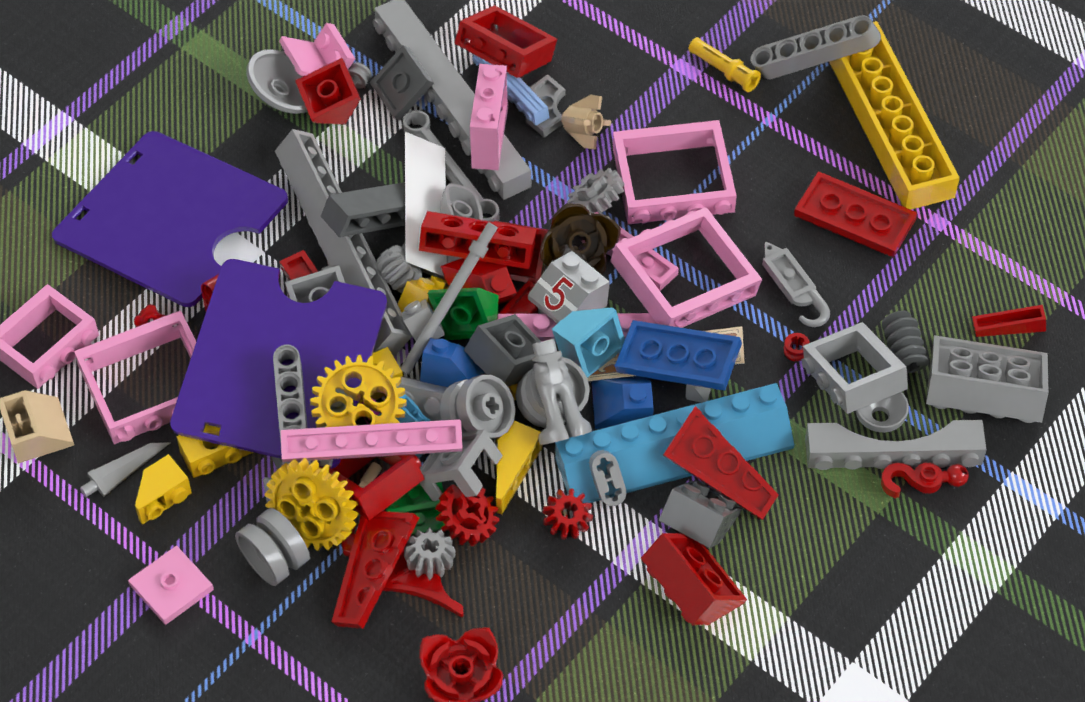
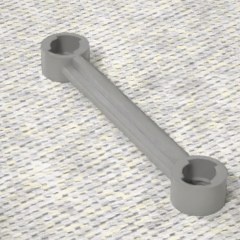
M414 110L404 116V134L408 132L443 147L431 132L430 119L425 112ZM410 124H412V125H417V124H418V125H422L423 127L418 128V129H414V128L409 127V125H410ZM445 150V176L453 184L468 187L475 192L480 202L482 213L492 215V217L483 218V220L499 221L498 204L493 200L483 199Z

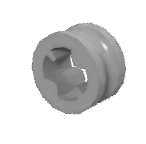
M355 62L348 69L357 88H364L367 81L372 77L370 69L362 63Z

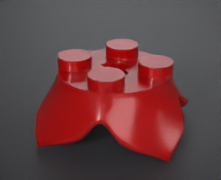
M489 628L471 629L465 632L458 640H453L446 635L439 634L422 638L419 657L421 666L427 676V680L424 683L425 691L432 700L436 702H480L500 690L503 674L496 666L498 646ZM464 670L467 671V673L464 675L456 674V671L462 673Z

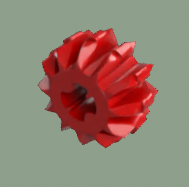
M573 488L569 489L567 496H565L561 489L557 490V498L549 496L547 498L549 505L543 507L542 513L547 515L543 523L544 525H553L550 531L552 535L560 530L562 531V539H566L568 532L571 533L573 538H578L579 530L586 532L589 528L586 522H591L593 519V515L588 512L591 510L592 504L588 502L582 503L585 498L584 493L579 494L577 498L574 497ZM567 509L568 513L572 511V518H567V515L564 517L562 515L563 510Z

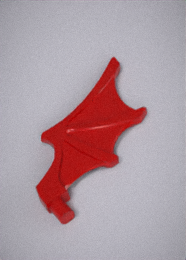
M355 527L351 530V534L341 542L343 554L347 557H350L355 539ZM403 549L383 591L406 593L423 598L462 618L464 616L463 606L448 596L442 585L441 577L436 573L433 574L430 580L427 574L417 577L415 574L416 570L408 569Z

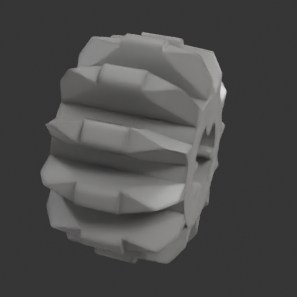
M396 245L386 249L377 259V268L381 272V276L385 278L386 282L394 290L400 293L403 292L407 281L422 278V270L418 266L406 262L405 249H402L401 246Z
M430 527L426 533L417 530L415 537L409 538L407 547L404 549V558L407 560L408 569L416 570L415 574L417 577L427 574L429 580L435 573L442 577L445 570H451L453 559L455 558V549L452 546L453 541L451 537H444L442 529L437 533H433Z

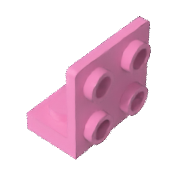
M326 23L314 42L283 36L279 40L285 54L294 65L295 71L301 76H306L340 58H343L347 69H349L355 60V57L334 24Z

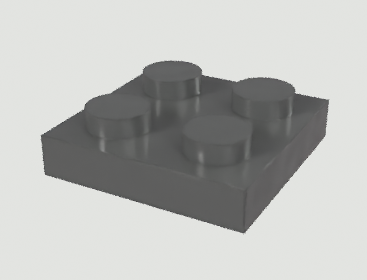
M403 45L370 81V84L393 118L401 120L434 82L411 49Z

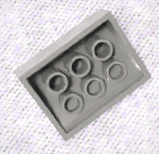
M934 335L926 404L938 409L953 408L969 414L978 412L990 414L995 418L1010 417L1026 423L1034 421L1042 423L1049 392L1047 353Z

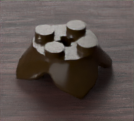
M565 204L554 214L551 220V227L541 242V260L546 266H549L551 262L573 251L603 275L607 265L606 253L618 243L621 228L609 216L592 213L581 204ZM576 235L584 237V240L581 241L582 245L579 247L572 243Z

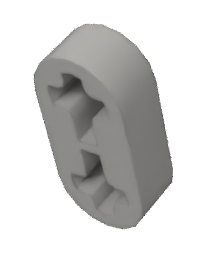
M599 450L593 453L589 460V468L599 498L605 504L617 506L626 497V488L616 458L611 453ZM601 458L610 461L606 465L607 475L600 468H597L601 464ZM608 481H610L612 486H614L616 489H619L615 492L614 498H611L609 495H605V493L609 491V487L607 484Z

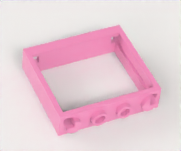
M719 120L613 132V153L617 173L625 183L622 187L624 190L622 198L627 224L674 220L685 216L690 211H698L705 207L712 215L735 212L736 191ZM709 146L715 147L724 187L723 191L635 200L626 156Z
M706 207L698 211H690L685 216L674 221L668 220L652 230L646 229L630 239L620 240L615 245L611 258V263L655 322L673 327L683 328L756 296L762 278ZM699 230L736 277V280L671 307L634 256Z
M181 310L74 351L78 367L113 444L129 441L137 435L157 430L162 425L170 423L178 397L114 422L92 372L178 338L182 339L191 358L196 340Z

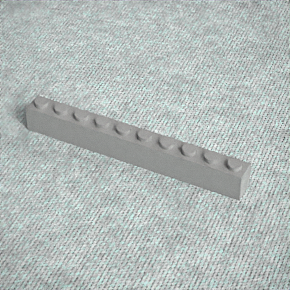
M392 0L376 7L373 24L377 33L383 34L391 51L397 52L403 45L411 49L434 82L424 94L426 100L434 104L441 120L445 119L448 123L452 136L459 138L466 155H471L470 122L475 94L405 0ZM504 134L499 170L477 169L479 173L486 175L491 189L494 192L497 191L503 200L531 188V169Z
M292 129L275 150L280 165L284 169L289 184L299 200V205L302 207L308 223L318 240V244L325 254L328 265L332 267L339 265L345 283L379 290L385 294L387 307L373 353L388 347L395 357L412 337L403 322L401 310L385 278L381 276V272L377 268V262L363 234L338 237L321 218V213L329 195L342 193L314 135Z

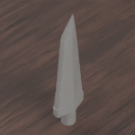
M149 443L95 470L92 469L87 473L91 481L80 487L82 494L88 497L98 490L104 497L170 443Z

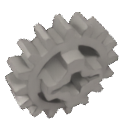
M608 168L604 172L600 169L597 174L590 173L580 180V185L573 187L575 192L568 195L570 199L567 203L581 204L590 212L601 214L612 206V201L619 200L618 194L624 192L622 187L625 183L616 170L612 171L611 168Z

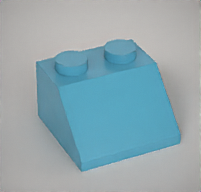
M612 307L572 311L552 328L558 350L562 352V357L570 359L580 366L586 377H589L618 355L625 341L617 311Z

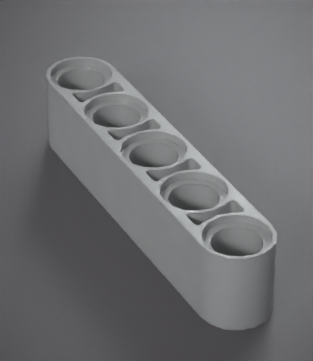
M861 15L761 46L753 51L751 62L765 79H773L871 49L879 43L881 34L868 16Z
M292 345L278 347L273 355L280 441L281 430L308 429L302 364L298 350ZM287 359H291L294 361L291 365L288 366L281 364L283 361ZM288 386L297 387L293 392L283 391ZM292 412L299 414L295 419L286 418Z

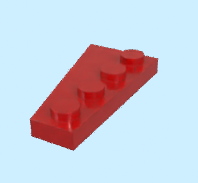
M695 406L663 456L714 490L735 501L737 505L760 520H763L777 499L778 493L749 465L737 449L722 436L721 432Z
M382 511L370 521L363 516L360 517L332 618V623L336 626L364 628L419 520L416 514Z

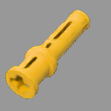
M699 37L691 41L688 48L689 52L725 73L727 80L737 82L743 86V90L746 92H751L758 85L761 78L759 71H752L744 66L743 61L740 59L732 60L702 41Z

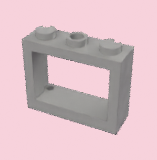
M863 322L803 346V368L806 369L808 375L811 374L816 379L820 389L826 390L833 403H837L847 414L908 389L906 366ZM858 351L877 373L848 384L829 362Z

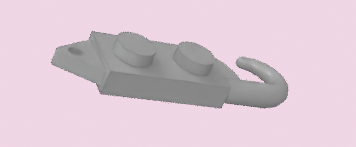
M765 242V258H763L762 265L790 303L796 306L813 304L820 313L819 318L815 320H809L804 316H800L799 320L809 327L824 325L830 318V309L816 290L815 284L787 248L781 249Z

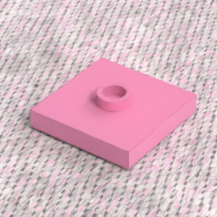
M177 545L128 580L129 585L165 625L214 590L213 584Z

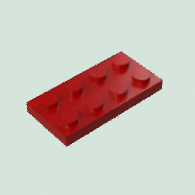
M818 171L796 206L794 216L894 258L914 224L917 212Z

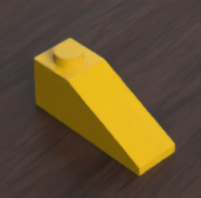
M515 420L509 431L496 438L495 441L498 444V450L503 455L497 464L496 506L499 509L497 513L501 515L542 450V445H540L538 439L541 432Z

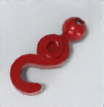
M893 463L884 469L881 477V487L888 496L898 498L901 488L892 482L891 479L899 476L904 478L918 491L931 494L938 491L944 482H948V484L954 487L963 486L967 482L969 474L966 467L961 464H953L946 471H942L933 463H922L915 470L904 463Z

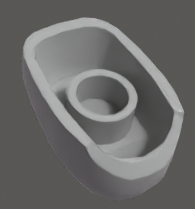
M453 183L446 186L441 198L440 213L483 220L481 205L473 190Z

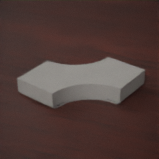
M546 75L529 87L548 107L549 119L535 126L532 121H528L526 118V123L542 137H546L563 125L562 115L558 111L557 105L565 96V89L549 75Z

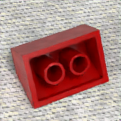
M662 533L641 557V560L647 566V572L659 581L664 588L665 595L676 603L682 611V617L692 625H710L747 601V598L703 544L684 534Z

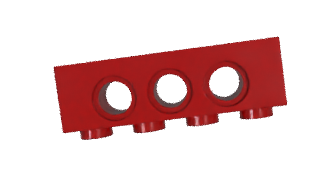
M427 211L421 225L419 251L467 258L470 253L468 249L472 242L478 240L485 226L490 222L497 226L498 229L487 245L489 249L483 258L480 257L478 261L529 269L534 254L537 229Z

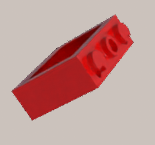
M493 5L461 20L454 44L492 65L507 66V73L519 78L551 62L557 38Z
M415 454L343 458L337 467L329 468L328 473L332 475L338 471L339 476L337 480L339 482L345 480L348 482L344 489L345 491H353L354 494L349 500L357 502V506L353 510L370 521L424 480L420 470L422 464ZM376 457L392 466L364 488L347 479Z

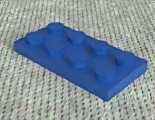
M633 320L616 361L615 368L617 373L725 391L742 342L741 338L736 336Z

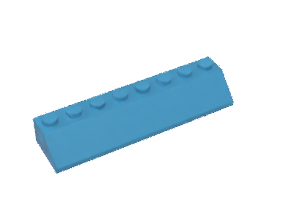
M777 383L555 442V460L567 493L572 488L576 498L579 494L584 493L585 498L582 503H592L601 500L597 494L589 468L590 457L599 450L608 451L616 458L625 484L626 493L692 476V474L664 457L663 454L695 406L721 432L722 436L737 449L746 461L793 449L794 440L788 410ZM601 458V464L597 468H600L607 475L606 465L610 461ZM608 481L609 491L605 495L614 497L615 492L619 489H616Z

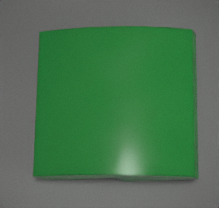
M437 482V486L443 493L442 482ZM420 483L386 508L387 512L414 513L419 517L411 536L415 535L417 530L426 533L429 527L433 532L440 531L444 525L443 521H436V517L441 512L437 511L435 506L440 500L432 501Z

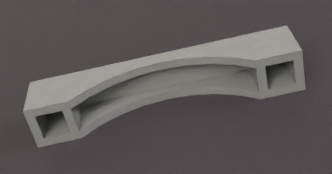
M953 420L944 428L928 436L905 441H884L864 437L844 428L838 423H807L805 435L808 468H817L819 470L830 468L853 470L860 467L885 469L893 463H904L911 468H916L922 463H933L939 468L953 464L974 467L983 464L987 450L982 420Z

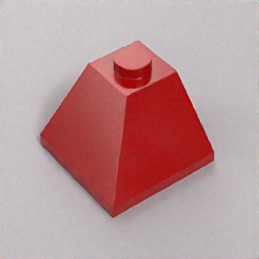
M466 258L440 266L448 288ZM484 261L476 263L462 287L481 288L499 295L498 305L510 301L517 293L506 265Z

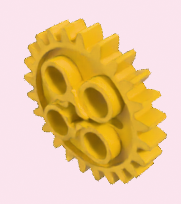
M358 354L356 362L353 363L350 357L346 356L345 365H341L339 361L335 360L334 371L325 367L324 370L327 377H317V382L321 387H312V393L318 396L310 399L311 405L317 407L311 411L312 417H320L316 421L317 428L323 426H358L356 420L360 417L371 419L370 425L400 423L396 418H405V411L400 408L407 406V400L399 398L405 395V388H396L401 384V378L391 379L394 369L390 368L384 371L383 360L377 366L373 365V356H370L366 363L362 362L361 354ZM357 378L362 382L356 388H350L346 385L348 379ZM336 389L343 390L346 395L337 393ZM381 392L387 398L385 401L377 403L371 399V396L374 393ZM360 398L364 399V405L359 403L357 407L354 406L353 400L359 401ZM336 402L346 405V409L339 413L333 412L330 407ZM370 409H372V410H374V411H376V412H381L382 415H381V416H377V415H375V414L373 413V411H371Z
M303 458L300 463L293 459L289 464L284 463L271 475L272 479L266 484L269 490L264 494L270 500L265 506L267 508H274L283 514L298 531L307 548L312 543L317 551L322 546L327 550L333 544L338 546L351 534V530L356 526L353 520L358 516V513L353 509L357 506V502L349 500L354 492L350 490L345 491L344 487L348 482L346 480L341 482L337 480L339 476L338 471L332 475L328 473L329 465L326 464L321 469L319 468L318 460L309 465L306 458Z

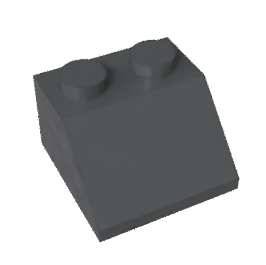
M514 314L479 325L464 351L487 375L500 378L509 387L519 383L523 375L537 363V361H532V358L535 357L532 344L541 342V340Z

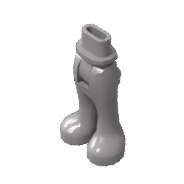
M554 339L532 344L535 355L532 361H537L534 364L535 383L546 415V428L538 436L540 445L592 432L590 423L582 417L579 411L568 367H566L565 361L562 359L561 350L557 351ZM556 394L559 395L562 402L566 427L559 410Z

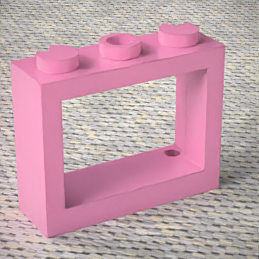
M479 64L470 122L472 168L499 170L508 110L507 66Z
M47 284L0 325V361L39 389L49 379L52 380L60 369L75 359L74 351L91 345V342L99 336L95 319ZM55 310L76 324L69 333L34 363L12 348Z

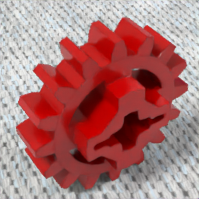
M452 484L438 498L440 502L435 506V509L441 513L436 517V521H443L442 531L449 530L451 532L449 535L451 540L458 537L460 545L469 541L471 546L476 545L478 542L483 543L496 531L495 525L499 522V518L494 516V514L499 509L490 504L494 499L493 496L487 498L484 496L485 488H482L477 496L466 497L458 486Z

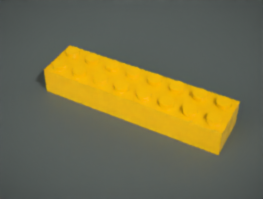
M873 22L881 34V39L875 47L829 62L902 206L911 210L953 199L956 196L959 176L878 22Z

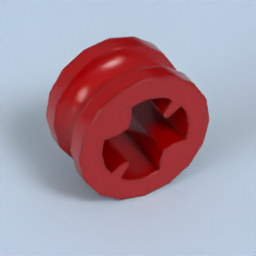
M801 333L789 334L784 341V355L789 360L802 361L804 358L803 346L810 343L808 337ZM793 344H796L795 349H792ZM798 345L802 346L801 350H797Z

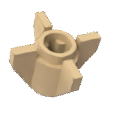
M589 95L569 106L562 115V124L565 130L583 148L596 149L597 136H593V134L599 133L602 126H611V120L603 119L602 114L597 112V110L601 109L602 96Z

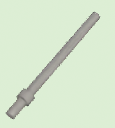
M488 222L478 240L472 242L468 249L470 253L400 367L403 372L410 375L430 338L433 337L479 258H483L488 251L487 245L498 229L497 226Z

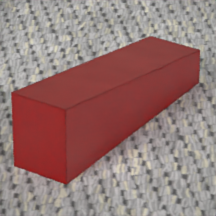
M1043 305L972 316L976 337L1046 332V316Z

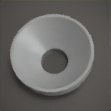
M899 392L856 410L859 421L868 429L876 432H891L898 429L905 422L909 411V404L905 395ZM875 411H883L889 418L886 421L879 422L872 417V414Z

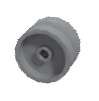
M562 357L566 367H568L574 397L579 411H581L588 402L590 391L588 379L580 366L572 360ZM533 367L523 375L517 384V405L524 418L535 426L546 428V415L536 387ZM556 394V400L559 406V410L563 422L565 423L566 421L562 402L559 395Z
M479 375L471 379L458 381L447 387L442 395L440 403L441 421L461 419L462 433L485 430L491 439L498 438L507 433L514 422V398L509 387L500 378L493 375Z
M269 508L257 517V526L247 524L236 533L235 538L242 554L263 580L270 585L276 586L288 577V568L297 570L309 561L310 555L305 542L294 526L279 511Z

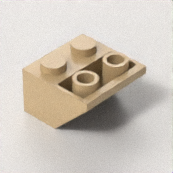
M24 390L0 398V411L18 464L74 446L58 397Z

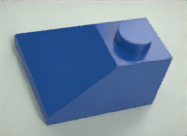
M430 338L422 355L420 382L449 387L455 382L485 375V372L464 351L465 347L450 343L445 339Z
M630 376L592 381L595 429H603L653 416V396L650 378Z

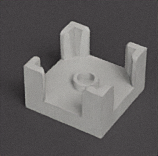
M485 430L462 433L463 451L430 453L420 468L424 477L420 484L432 501L439 500L438 498L442 494L436 483L454 480L466 497L477 496L482 488V483L471 469L472 465L482 450H484L494 465L498 464L503 456Z

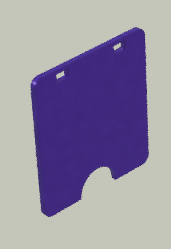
M151 131L146 133L58 224L52 232V237L56 244L183 307H192L203 298L201 291L202 283L220 272L221 265L214 259V250L217 244L224 237L236 232L249 231L260 234L286 206L288 195L280 187L160 132ZM137 154L141 156L134 164L129 163ZM86 210L88 213L80 221L76 218L80 213Z
M238 259L226 260L221 266L170 420L173 432L180 436L282 459L273 362L275 350L282 345H292L298 350L303 372L308 428H316L318 417H312L311 411L317 407L311 405L310 399L318 397L312 393V387H321L317 382V377H327L324 370L325 367L334 371L335 360L339 361L341 365H345L346 356H349L353 363L356 362L358 354H361L362 362L366 363L369 357L372 356L387 307L385 294L379 290L334 281L330 290L320 299L308 303L296 302L282 292L279 286V268ZM287 359L283 361L281 364L288 366L291 365L294 361L291 359ZM357 378L348 379L346 385L350 388H356L362 382ZM288 386L283 391L293 392L297 387ZM353 400L354 406L357 407L358 401ZM292 412L286 418L295 419L299 414ZM205 425L220 427V435L203 432ZM333 459L332 467L329 468L337 467L341 459Z

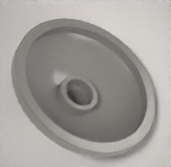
M263 50L254 54L247 65L246 74L256 95L269 106L282 112H308L295 80L303 76L295 71L294 65L285 52Z

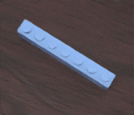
M473 54L472 59L475 65L490 64ZM507 73V97L509 101L514 102L517 109L523 112L527 120L532 121L535 126L549 119L547 105L520 77L516 78Z

